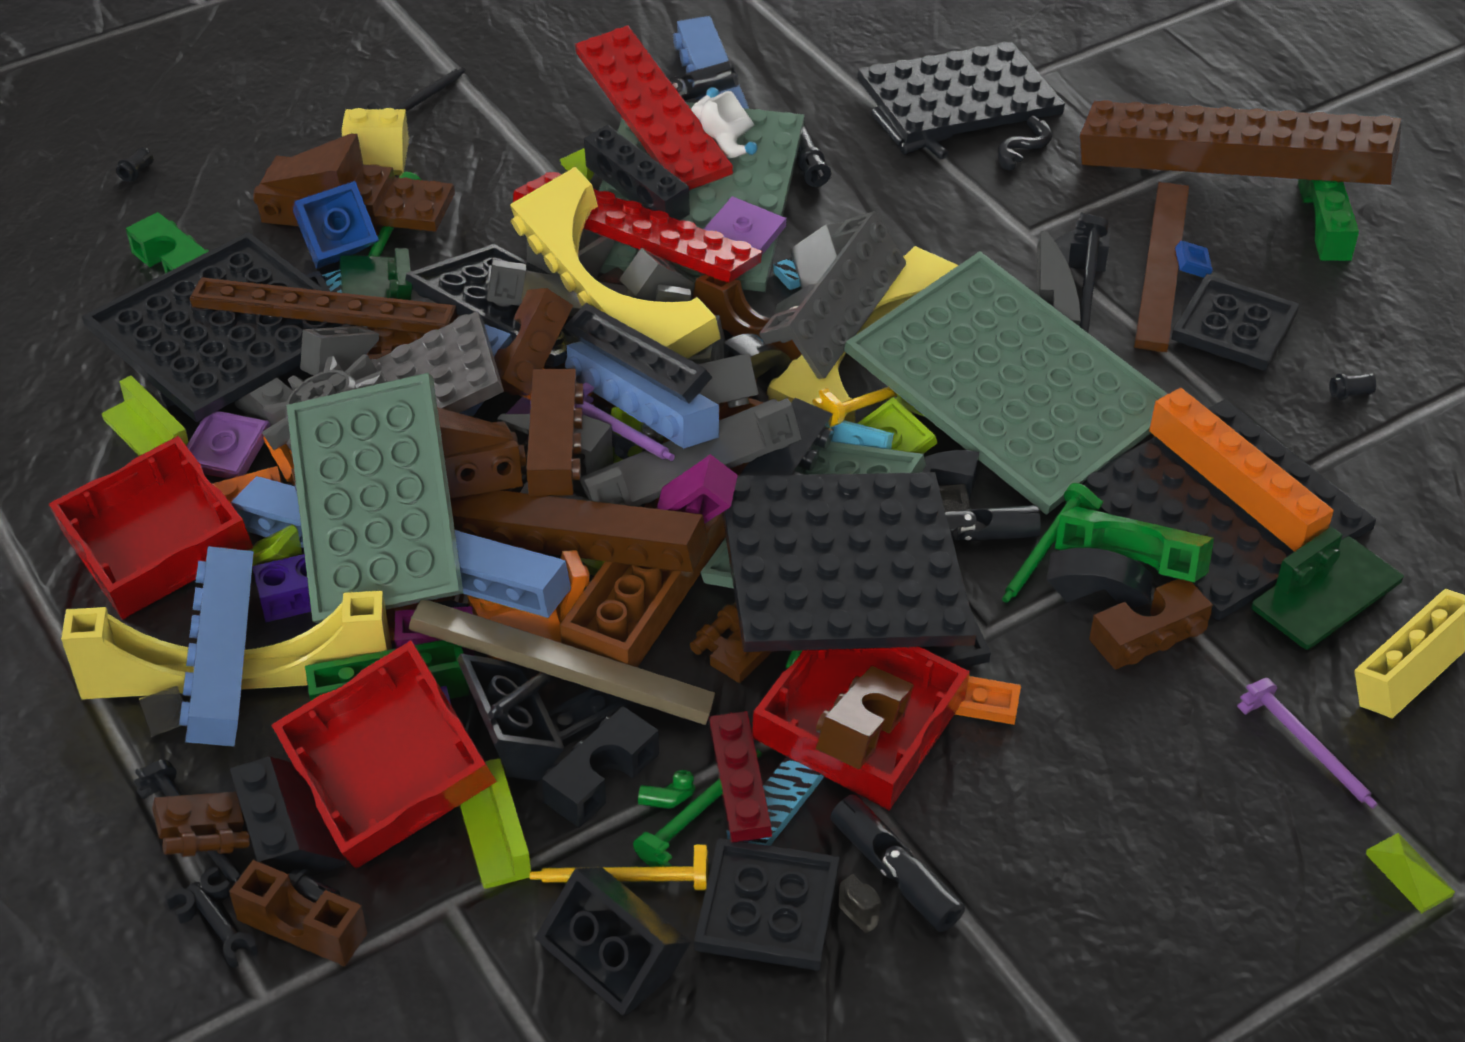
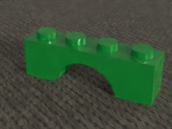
M1299 179L1298 186L1303 202L1314 203L1316 217L1315 244L1320 260L1352 261L1359 229L1344 182Z
M1075 506L1059 516L1055 549L1097 548L1108 550L1130 559L1147 563L1156 568L1161 575L1195 583L1209 573L1214 538Z

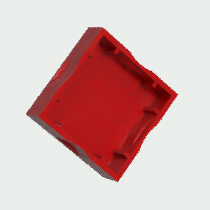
M179 436L140 455L121 469L107 476L95 479L49 503L62 533L122 620L194 581L197 576L198 561H206L208 546L246 551L253 548L243 519L221 490L211 484L205 477L201 464Z
M412 641L407 642L364 668L345 685L316 697L272 724L293 766L309 784L314 795L316 808L338 848L355 869L497 782Z
M918 646L802 650L798 659L780 675L753 711V739L821 773V775L890 811L958 710L962 701H964L970 671ZM871 666H874L914 684L903 719L890 734L881 730L875 752L860 769H857L816 750L820 733L816 732V726L824 710L831 711L838 695L841 692L844 694L848 692L853 679L856 676L862 677Z

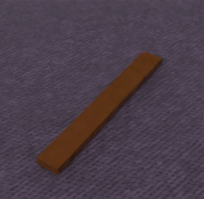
M1158 182L1134 348L1167 352L1179 268L1175 247L1183 238L1189 186Z
M201 278L190 297L191 306L196 308L427 333L435 329L439 330L453 323L457 316L456 305Z

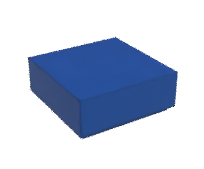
M1180 241L1177 244L1175 251L1180 271L1205 278L1206 274L1210 275L1213 272L1207 248L1185 241Z

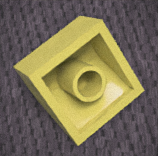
M393 108L345 109L342 137L351 133L358 134L363 164L393 167L394 175L402 174L404 172L409 142L406 110Z

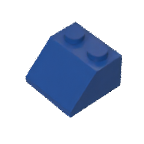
M356 181L294 202L293 212L316 269L340 261L341 255L352 256L379 241Z

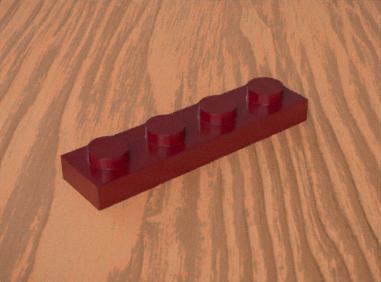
M748 711L709 716L731 843L772 837L771 822Z

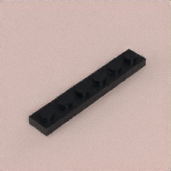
M585 303L564 326L570 336L688 404L713 378L704 367L588 303Z

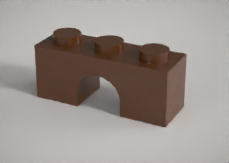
M548 288L527 290L513 318L521 324L519 333L508 347L498 349L494 356L503 390L509 395H530L532 391L533 369H543L574 306Z
M1176 579L1155 588L1150 611L1151 617L1135 613L1125 602L1095 614L1089 640L1116 670L1128 664H1136L1144 657L1159 650L1165 651L1175 643L1186 638L1197 637L1207 630L1213 604L1192 582Z
M871 666L862 677L856 676L846 694L841 692L838 695L831 711L824 710L816 726V732L820 733L816 750L860 769L875 752L881 730L890 734L903 719L914 684L874 666Z
M252 860L229 891L238 921L342 966H346L368 934L362 905L327 890H324L316 903L312 902L294 889L289 874L255 860Z

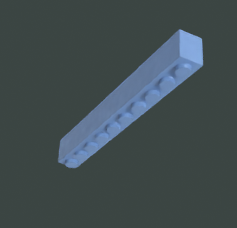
M256 476L231 502L234 509L243 519L247 532L267 537L293 524L298 529L301 547L304 548L298 497L295 487ZM455 530L463 586L462 594L549 618L570 591L571 585L566 560Z

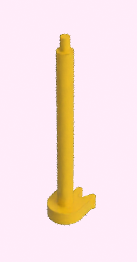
M885 387L841 402L830 393L828 388L819 391L820 397L813 399L812 403L816 407L833 414L830 426L833 427L843 422L846 413L895 397L897 393L889 387Z
M694 845L693 866L603 868L619 882L694 881V890H706L709 865L707 845ZM542 868V871H531L530 880H542V883L567 882L575 868Z

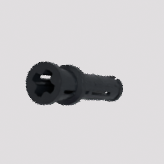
M804 122L797 161L801 170L805 171L804 178L807 184L812 187H819L829 181L831 169L824 163L823 152L814 146Z

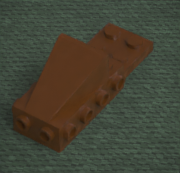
M351 133L292 157L276 156L271 166L266 169L265 176L259 186L255 187L253 199L254 203L258 206L262 223L299 226L293 212L296 200L356 181L375 232L378 235L382 226L437 231L455 195L453 183L395 178L393 167L364 165L358 134Z
M437 407L450 499L523 486L521 467L526 466L525 450L522 444L518 445L516 433L510 432L504 421L492 423ZM498 464H503L505 469L498 470ZM291 469L293 483L297 493L294 469ZM462 470H465V476L461 475Z

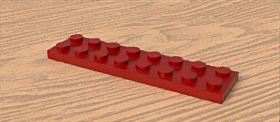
M629 26L617 28L611 32L591 37L575 44L576 54L650 157L687 184L689 190L733 174L731 162L713 138L704 131L701 122Z
M547 172L545 175L529 181L527 184L514 190L513 202L562 174ZM593 189L598 207L590 212L584 225L586 230L639 250L643 248L658 257L727 283L732 282L761 263L762 251L751 247V244L748 242L731 240L723 237V234L718 231H707L696 227V224L691 221H680L669 217V214L666 212L653 211L642 207V204L639 202L617 198L612 192Z

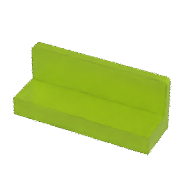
M129 376L119 381L124 402L104 411L102 417L138 456L177 436L187 446L189 441L186 429L135 378Z
M500 758L486 761L497 782L460 804L482 887L485 889L530 878L531 872L529 852Z

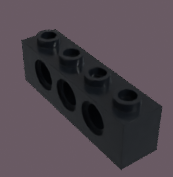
M605 125L584 138L586 167L628 200L639 202L642 204V207L653 211L666 212L669 214V217L677 220H682L690 215L689 186L609 125Z

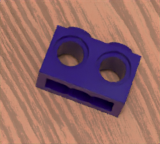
M305 554L252 566L265 622L311 612Z

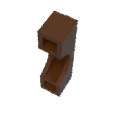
M706 274L696 279L693 299L698 297L714 315H720L722 329L729 331L732 336L748 333L759 335L771 319L760 315L749 305L743 294L741 281L735 279L727 283ZM792 339L785 343L780 341L771 343L787 354L791 361L797 360L802 355Z

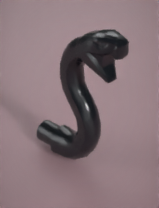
M1035 115L1027 120V125L1033 129V133L1038 137H1010L1000 143L998 147V160L1003 169L1011 171L1015 169L1016 163L1023 161V156L1012 149H1039L1045 147L1050 142L1052 130L1044 120L1041 121Z

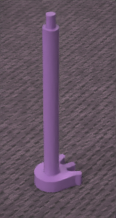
M586 382L583 384L584 404L577 405V408H582L583 414L611 424L612 431L661 459L666 458L670 461L674 460V454L670 453L667 447L590 404L594 399L588 396V394L594 390V386Z
M1263 678L1247 685L1246 689L1249 692L1240 697L1243 701L1237 706L1245 715L1265 705L1361 803L1365 802L1371 809L1378 805L1371 797L1372 793L1274 696L1277 686L1269 678Z

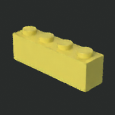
M1444 589L1354 670L1360 707L1393 719L1465 652L1464 594Z

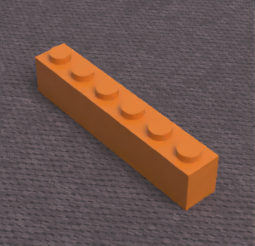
M1179 388L1155 401L1149 431L1294 552L1329 528L1334 512L1331 507L1183 388Z

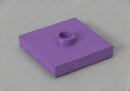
M732 196L704 230L718 231L723 234V237L731 240L748 242L751 244V247L761 250L763 255L786 227V218Z
M216 411L202 419L188 442L187 448L201 464L206 475L225 479L246 475L264 444L262 432L271 427V425L266 420Z

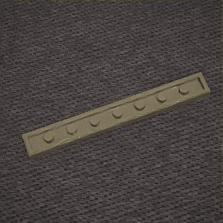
M420 600L409 625V629L705 725L715 696V692L430 600Z

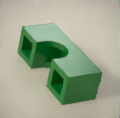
M159 212L126 228L131 252L148 267L162 262L165 274L209 252L208 249L204 250L198 245L191 235L183 233L174 221L167 220Z

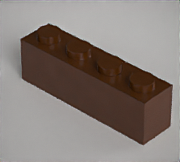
M533 369L527 455L529 496L573 495L574 480H581L580 458H575V455L582 454L581 433H576V429H583L582 408H577V405L584 404L583 383H577L576 369Z

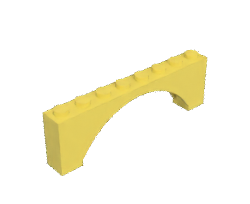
M576 167L510 204L514 215L511 222L516 232L520 236L525 235L527 237L528 243L535 254L541 253L544 256V261L552 273L558 272L566 289L569 292L575 291L582 307L585 303H588L687 359L721 339L716 317L698 297L685 302H656L636 299L607 288L586 271L579 261L580 237L590 212L597 208L598 204L592 184Z
M914 246L905 256L903 255L906 260L905 267L858 333L959 265ZM843 352L826 378L823 379L816 377L803 355L797 360L794 359L786 371L770 382L767 389L769 400L776 399L781 401L788 398L792 402L794 398H798L814 405L812 400L819 398V391L828 388L830 393L841 402L852 399L843 387L838 371L846 352ZM855 411L846 413L844 420L855 423Z
M383 591L343 593V602L336 610L307 632L275 645L245 650L241 690L308 685L305 671L306 665L392 650ZM106 607L66 609L61 640L81 700L183 693L185 672H193L194 667L186 666L188 647L161 641L143 634L108 614Z

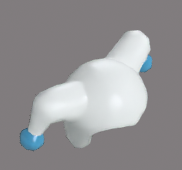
M714 87L709 88L706 96L691 108L692 112L701 122L704 131L716 140L717 145L727 158H735L746 153L755 154L757 152L756 143L737 144V138L750 130L755 124L749 118L733 92L726 91L719 94L718 89Z

